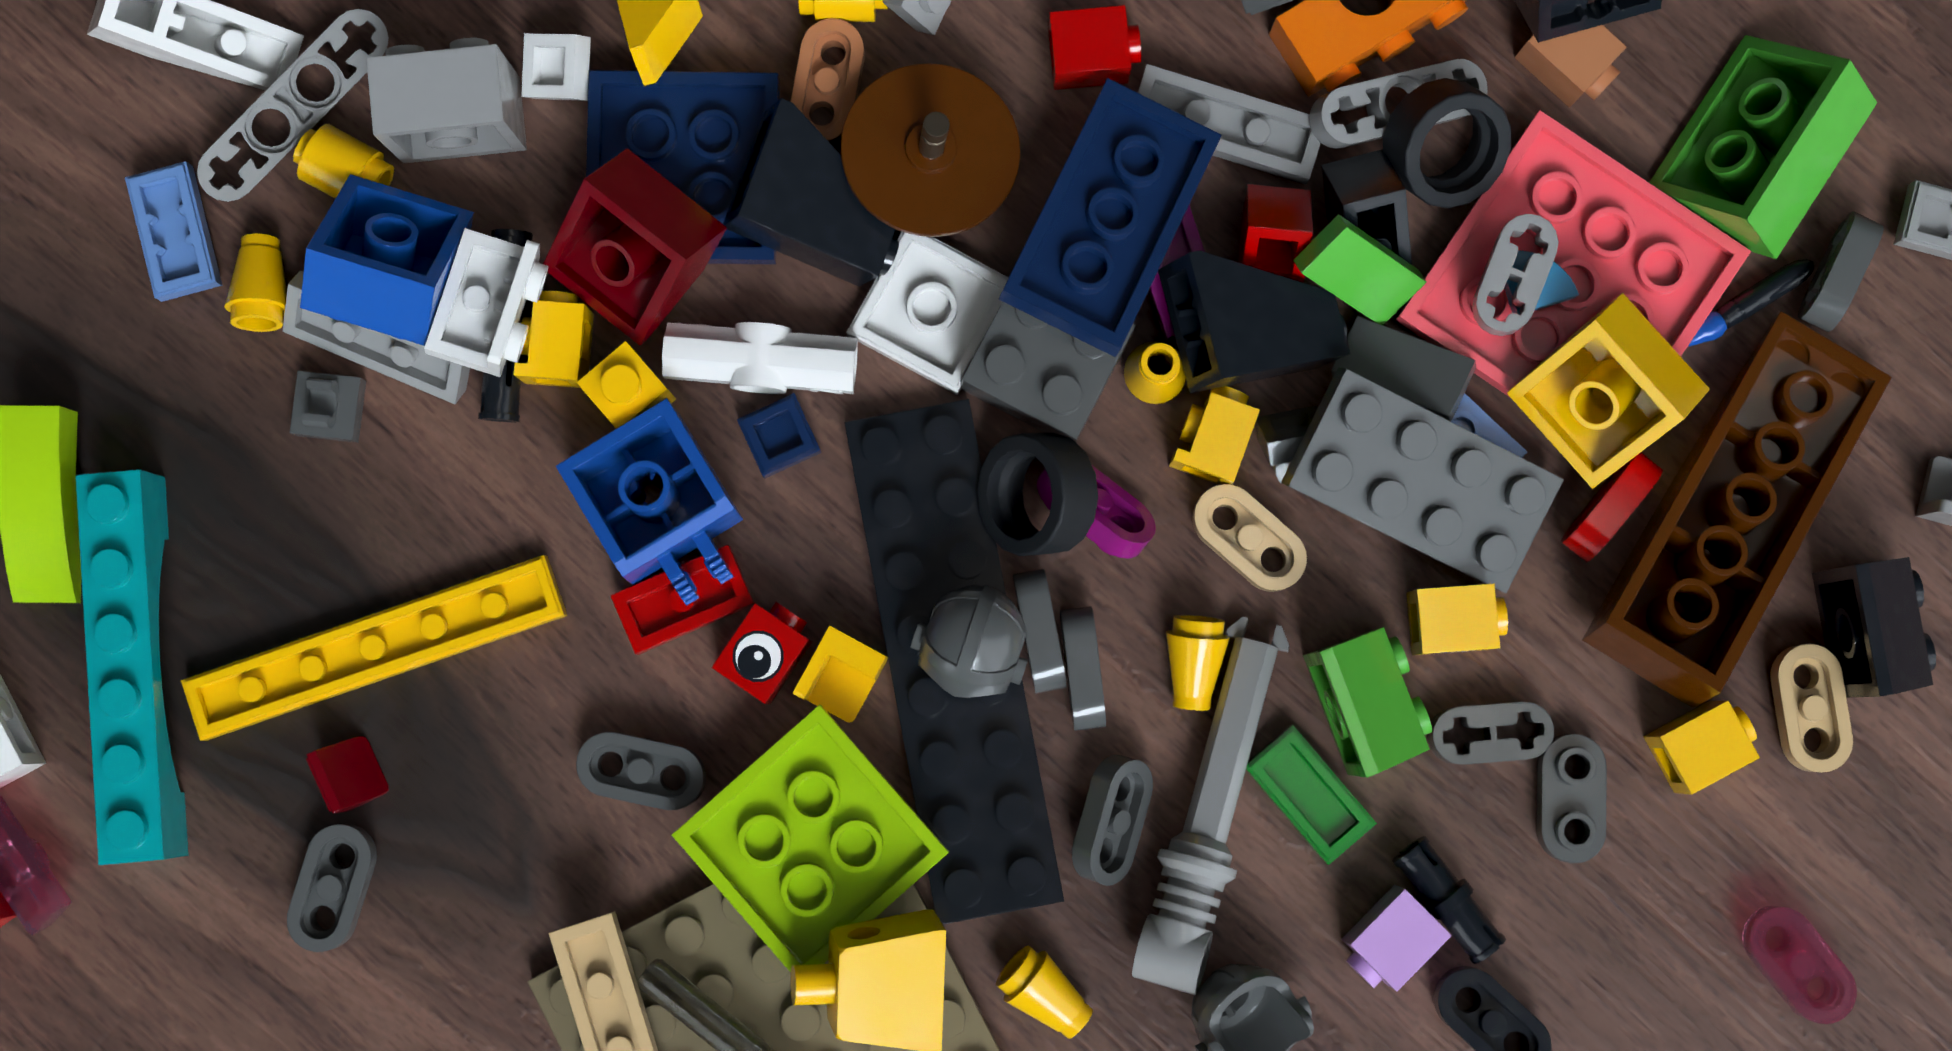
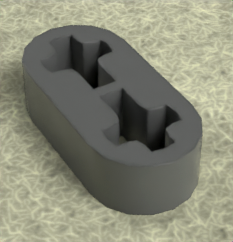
M1855 211L1846 216L1832 237L1806 291L1798 311L1799 319L1826 332H1830L1837 326L1851 304L1879 245L1884 231L1882 224Z
M1043 568L1013 574L1019 613L1027 629L1025 645L1035 694L1067 688L1045 570Z
M1092 606L1060 610L1063 650L1074 731L1106 727L1104 694Z
M1496 703L1444 709L1433 717L1431 721L1432 733L1427 735L1430 749L1437 758L1447 763L1467 765L1528 760L1539 757L1548 750L1553 741L1554 725L1551 716L1546 710L1535 703ZM1523 712L1526 722L1536 723L1538 728L1537 735L1527 738V748L1521 749L1519 739H1497L1496 726L1516 724L1518 720L1517 713ZM1460 717L1461 724L1465 728H1484L1485 740L1465 742L1463 746L1464 753L1457 754L1455 745L1444 743L1442 738L1443 731L1453 729V718Z

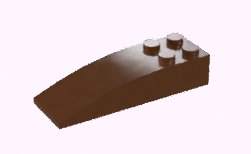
M1780 311L1739 372L1687 456L1634 546L1582 641L1692 708L1720 694L1892 377Z

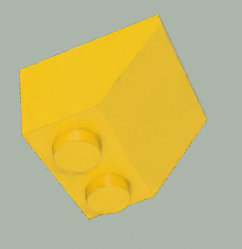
M1622 293L1564 341L1513 386L1507 394L1593 489L1684 420L1710 388Z

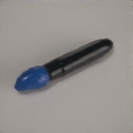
M1809 259L1793 261L1727 301L1716 311H1711L1688 347L1720 338L1727 329L1749 318L1798 287L1812 274L1815 267L1814 262Z

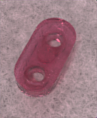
M1766 906L1758 909L1748 918L1742 934L1743 946L1747 955L1797 1015L1815 1023L1832 1024L1842 1020L1851 1012L1857 998V987L1854 977L1801 913L1786 907ZM1778 926L1783 933V941L1778 948L1771 950L1766 944V934L1769 929ZM1820 977L1824 983V993L1820 998L1812 1000L1807 992L1808 984L1812 979Z

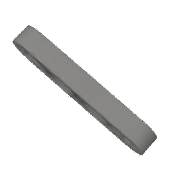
M362 9L349 10L340 15L203 154L198 162L197 176L199 184L204 191L216 200L227 202L239 200L248 194L299 142L304 133L312 129L367 73L366 58L383 56L387 49L389 37L382 20L372 12ZM351 21L355 26L360 27L367 21L376 30L370 38L376 48L369 55L361 49L355 51L345 62L356 67V71L348 79H345L337 64L328 57L318 53V50L326 42H329L336 53L348 39V36L342 30L344 25ZM310 64L323 65L333 75L335 82L334 90L325 100L310 101L304 98L298 91L296 85L297 75L305 66ZM262 110H279L288 118L291 127L290 135L282 144L277 146L264 145L254 136L252 130L253 119ZM237 132H241L248 145L256 152L268 157V161L261 168H257L254 160L250 158L238 172L244 180L242 186L236 189L233 185L227 183L219 189L211 182L216 171L210 163L216 156L223 161L232 159L241 148L230 143V139Z

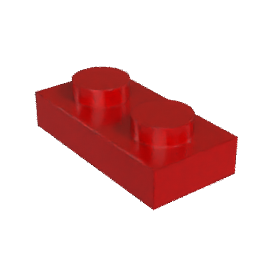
M725 545L718 549L734 576L723 584L718 579L712 577L704 564L703 556L681 565L683 570L688 572L697 587L696 592L699 596V599L687 606L665 572L610 595L636 655H640L755 604L730 545Z

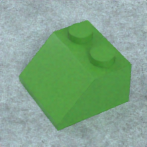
M1384 627L1303 655L1347 775L1367 778L1430 750L1425 738L1426 734L1432 733L1429 715L1419 696L1410 698L1402 674L1410 671L1405 651L1396 636L1387 637Z

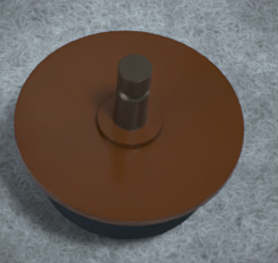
M931 63L915 64L884 74L871 83L858 96L844 123L841 138V159L850 188L859 202L874 217L886 225L908 234L940 237L964 232L979 225L995 213L1003 204L1014 185L1018 173L1020 140L1015 121L1001 97L984 81L952 66Z

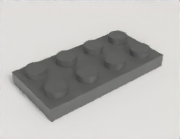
M1338 367L1281 483L1485 584L1495 583V589L1507 593L1564 479L1346 368Z

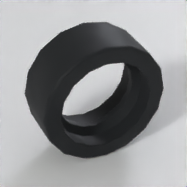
M1448 78L1425 82L1405 95L1391 113L1383 135V153L1389 159L1405 189L1426 204L1443 208L1468 204L1488 191L1503 172L1511 151V126L1504 109L1491 97L1468 83ZM1461 109L1467 110L1473 118V135L1467 151L1455 166L1443 174L1427 177L1420 170V151L1426 135L1438 120L1450 112Z
M1021 433L1007 436L989 451L980 469L977 488L979 513L988 535L1005 551L1018 556L1070 551L1085 538L1095 520L1098 502L1096 473L1087 453L1072 438L1057 433ZM1035 458L1044 465L1050 478L1052 491L1050 514L1040 531L1031 523L1024 508L1023 499L1025 474Z

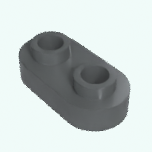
M604 732L594 735L583 744L576 761L578 777L590 792L603 797L663 810H678L690 806L701 796L706 784L704 764L692 750L678 745L623 733ZM611 751L619 754L623 760L621 772L614 777L607 775L601 766L603 757ZM671 765L681 767L685 773V783L678 790L668 788L663 780L665 770Z
M1578 734L1556 736L1553 738L1548 750L1537 759V838L1541 847L1548 855L1568 863H1582L1590 860L1599 853L1606 839V759L1598 744L1586 736ZM1573 754L1580 756L1584 762L1583 773L1575 779L1569 777L1565 771V762ZM1572 819H1578L1584 827L1583 837L1576 843H1570L1564 834L1566 824Z
M1112 755L1104 759L1093 773L1078 830L1072 845L1073 865L1078 875L1082 878L1110 886L1121 881L1130 870L1153 791L1152 774L1144 762L1123 755Z
M337 824L328 826L319 831L308 846L287 913V928L290 936L300 947L308 951L324 952L343 945L353 935L377 861V849L374 840L367 831L357 825ZM341 844L349 845L355 854L354 862L348 868L341 866L336 860V851ZM321 906L331 908L335 914V922L330 929L322 928L317 922L316 914Z

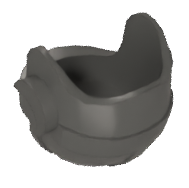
M986 584L984 586H965L940 597L934 605L928 625L922 623L917 625L910 647L919 651L918 665L943 690L954 697L971 698L1006 693L1010 682L1020 685L1028 659L1019 657L1027 635L1026 625L1021 614L1005 594L1000 592L998 588Z
M1227 964L1215 970L1199 988L1192 1001L1191 1019L1200 1041L1199 1044L1195 1045L1196 1051H1289L1297 1042L1311 1037L1314 1031L1311 1008L1306 997L1303 996L1296 999L1290 987L1276 972L1259 966Z

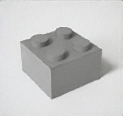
M463 38L452 41L449 44L450 49L425 51L423 47L418 45H397L387 48L385 50L386 56L366 58L373 135L403 164L527 150L520 77L497 44L489 45L487 40L481 38Z

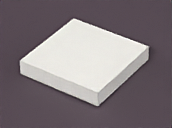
M902 232L898 238L899 247L892 266L885 275L879 274V277L874 281L846 332L847 336L857 338L858 342L958 395L962 388V378L1003 302L999 300V297L1009 277L934 237L917 236Z

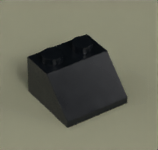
M1909 557L1812 573L1825 648L1832 652L1840 663L1846 698L1887 696L1933 685L1931 671L1936 666V652L1932 639L1927 633L1923 632L1919 607H1922L1924 602V589L1919 574L1911 568Z

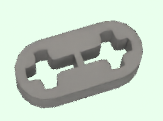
M1524 214L1516 216L1504 226L1496 238L1472 305L1475 321L1481 329L1489 334L1498 336L1513 334L1528 323L1535 311L1557 254L1559 243L1556 230L1552 224L1540 215ZM1526 230H1532L1536 233L1535 244L1543 248V253H1533L1525 262L1522 271L1515 269L1513 265L1518 254V246L1510 243V237L1520 238ZM1509 279L1517 283L1512 296V304L1520 307V314L1510 313L1502 322L1493 318L1495 307L1486 303L1487 296L1497 297L1503 291Z

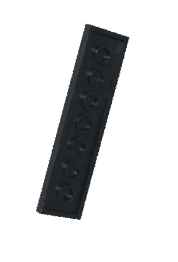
M969 399L844 422L916 811L922 821L949 850V853L928 871L935 913L944 925L1064 902L1023 681L1021 680L1020 685L1010 682L1006 693L971 698L954 697L943 690L918 665L919 651L910 648L917 625L919 623L928 625L934 605L940 597L965 586H984L985 584L998 588L1000 592L1006 595L997 544L988 535L979 513L977 488L982 465Z

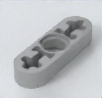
M1455 59L1339 87L1320 96L1315 101L1310 111V127L1319 142L1335 149L1381 139L1390 117L1385 105V98L1391 87H1400L1407 93H1410L1425 82L1448 78L1466 82L1487 95V80L1483 71L1475 63L1466 59ZM1366 105L1368 117L1351 122L1346 126L1343 124H1333L1331 113L1339 108L1341 111H1349ZM1465 109L1452 111L1438 120L1435 125L1457 120L1471 113Z

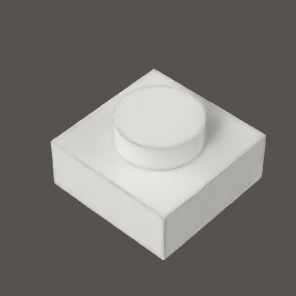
M524 33L521 97L588 101L591 37L577 34Z

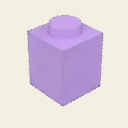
M1394 885L1341 940L1353 951L1346 959V962L1371 987L1375 988L1383 981L1387 986L1398 991L1452 935L1406 889Z

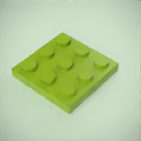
M818 705L672 834V837L790 973L792 965L824 964L828 961L830 930L839 926L874 920L949 853V850L822 705Z

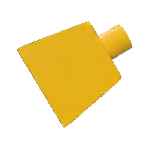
M933 909L835 927L829 933L828 964L792 965L790 979L792 1004H827V1018L835 1037L842 1041L917 1051H942L946 929Z

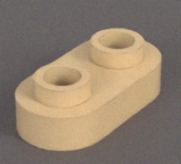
M1218 485L1207 490L1195 504L1192 521L1198 537L1253 586L1263 591L1276 592L1292 586L1301 578L1307 564L1306 549L1301 539L1247 491L1235 485ZM1226 507L1234 513L1235 524L1231 529L1222 530L1214 524L1213 512L1215 509ZM1265 549H1275L1282 555L1283 564L1279 571L1270 572L1262 566L1261 555Z
M1804 644L1789 647L1776 657L1770 672L1783 753L1791 764L1801 770L1821 773L1833 771L1847 761L1853 747V734L1842 668L1834 654L1822 646ZM1799 665L1805 666L1811 675L1810 683L1804 689L1797 686L1794 681V671ZM1811 728L1817 730L1821 737V744L1814 752L1809 751L1804 744L1805 733Z

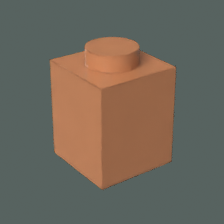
M1600 25L1539 43L1533 35L1514 58L1570 108L1584 92L1592 100H1595L1621 73L1612 63L1627 46L1605 26Z

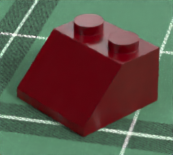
M627 148L584 178L543 264L548 265V273L640 346L647 341L704 271L727 227Z

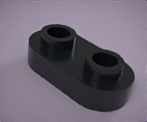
M1460 966L1447 971L1437 982L1433 1000L1438 1016L1475 1051H1505L1504 1039L1513 1031H1519L1523 1036L1524 1044L1520 1051H1551V1038L1542 1022L1486 972L1470 966ZM1464 987H1472L1476 994L1474 1005L1467 1010L1458 1009L1455 1003L1457 992Z

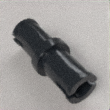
M1422 836L1400 851V854L1395 856L1392 862L1402 870L1428 903L1425 909L1436 920L1440 919L1468 954L1470 961L1473 964H1477L1500 948L1499 946L1504 944L1506 938L1502 933H1499L1470 896L1474 889L1467 880L1461 879L1458 881L1429 844L1430 841L1426 836Z

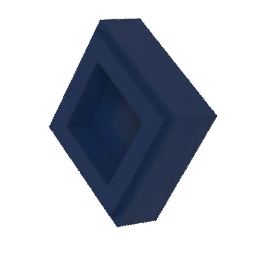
M795 393L737 419L764 479L822 453Z

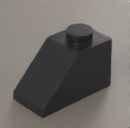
M1383 149L1321 165L1328 222L1330 223L1338 214L1412 265L1406 189L1389 159L1383 153Z

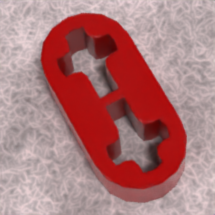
M1640 452L1609 477L1565 532L1561 542L1586 563L1589 562L1621 528L1657 483L1664 470Z

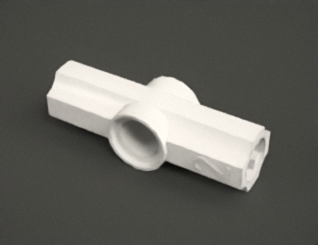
M667 322L662 348V376L664 379L730 384V388L734 390L761 394L786 393L787 389L854 394L858 339L854 337L792 333V329L789 327L759 322H740L735 324V328Z

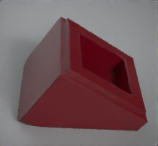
M365 736L354 737L306 754L308 757L306 761L329 812L351 811L385 795L389 791L386 778L369 740Z

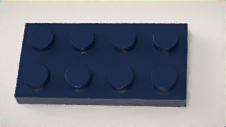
M1107 78L1000 294L999 300L1116 357L1123 346L1222 135Z

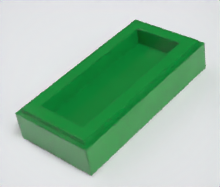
M1290 725L1248 761L1246 768L1248 774L1327 865L1331 864L1377 824L1293 725Z

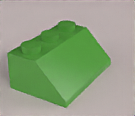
M1745 35L1649 183L1751 250V252L1777 259L1875 108L1877 101L1850 59Z

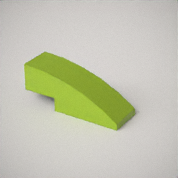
M0 405V534L9 587L14 603H81L82 577L76 492L78 412L62 406Z

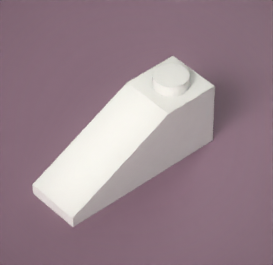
M97 0L87 32L89 36L150 58L262 90H267L297 59L304 38L302 34L211 0Z

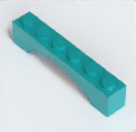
M143 470L76 475L98 865L165 860L189 856L185 792H180L171 754L160 665V576L164 542L169 540L165 477Z

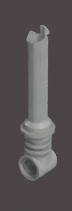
M1241 617L1227 628L1226 635L1235 640L1184 828L1181 833L1170 839L1168 850L1159 849L1157 857L1163 866L1161 875L1168 877L1167 884L1158 883L1157 891L1164 893L1163 899L1154 898L1152 906L1160 910L1158 915H1148L1140 935L1133 963L1132 976L1134 978L1192 995L1198 993L1211 949L1213 932L1206 930L1205 927L1206 923L1215 924L1217 916L1209 913L1210 908H1219L1221 902L1220 899L1214 898L1215 891L1223 892L1225 884L1234 880L1237 874V870L1230 868L1233 855L1228 849L1226 842L1278 650L1288 653L1290 648L1283 628L1279 625H1276L1271 645L1244 638L1249 621L1247 617Z

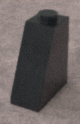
M781 98L767 109L762 116L723 225L729 231L859 287L879 277V274L885 275L892 266L899 247V241L893 238L895 229L878 220L859 202L846 179L840 153L792 102Z
M1203 251L1189 252L1158 269L1190 393L1313 370L1351 354L1347 342L1346 323L1339 312L1336 297L1325 289Z

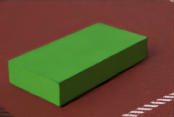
M1339 214L1293 260L1303 275L1380 325H1384L1427 283L1417 268Z

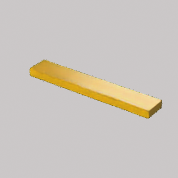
M542 555L183 679L181 683L200 741H208L568 615L548 556Z

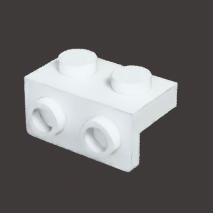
M465 228L424 347L425 354L498 377L502 375L506 360L517 363L529 326L519 323L526 300L538 302L548 272V265L539 263L540 243L527 240L523 247Z

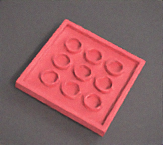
M1539 110L1511 149L1501 175L1488 191L1479 196L1424 277L1427 283L1409 299L1396 318V321L1428 343L1474 359L1476 361L1474 374L1509 397L1507 392L1622 293L1672 348L1682 356L1751 253V250ZM1524 214L1540 215L1552 224L1557 233L1559 243L1554 262L1570 276L1579 295L1574 299L1534 311L1528 323L1513 334L1505 336L1489 334L1481 329L1475 321L1472 305L1496 238L1504 226L1516 216ZM1526 230L1520 238L1510 237V243L1518 246V251L1543 253V248L1535 244L1536 233L1532 230ZM1503 289L1497 297L1487 296L1486 303L1495 307L1493 318L1503 322L1512 313L1505 290Z

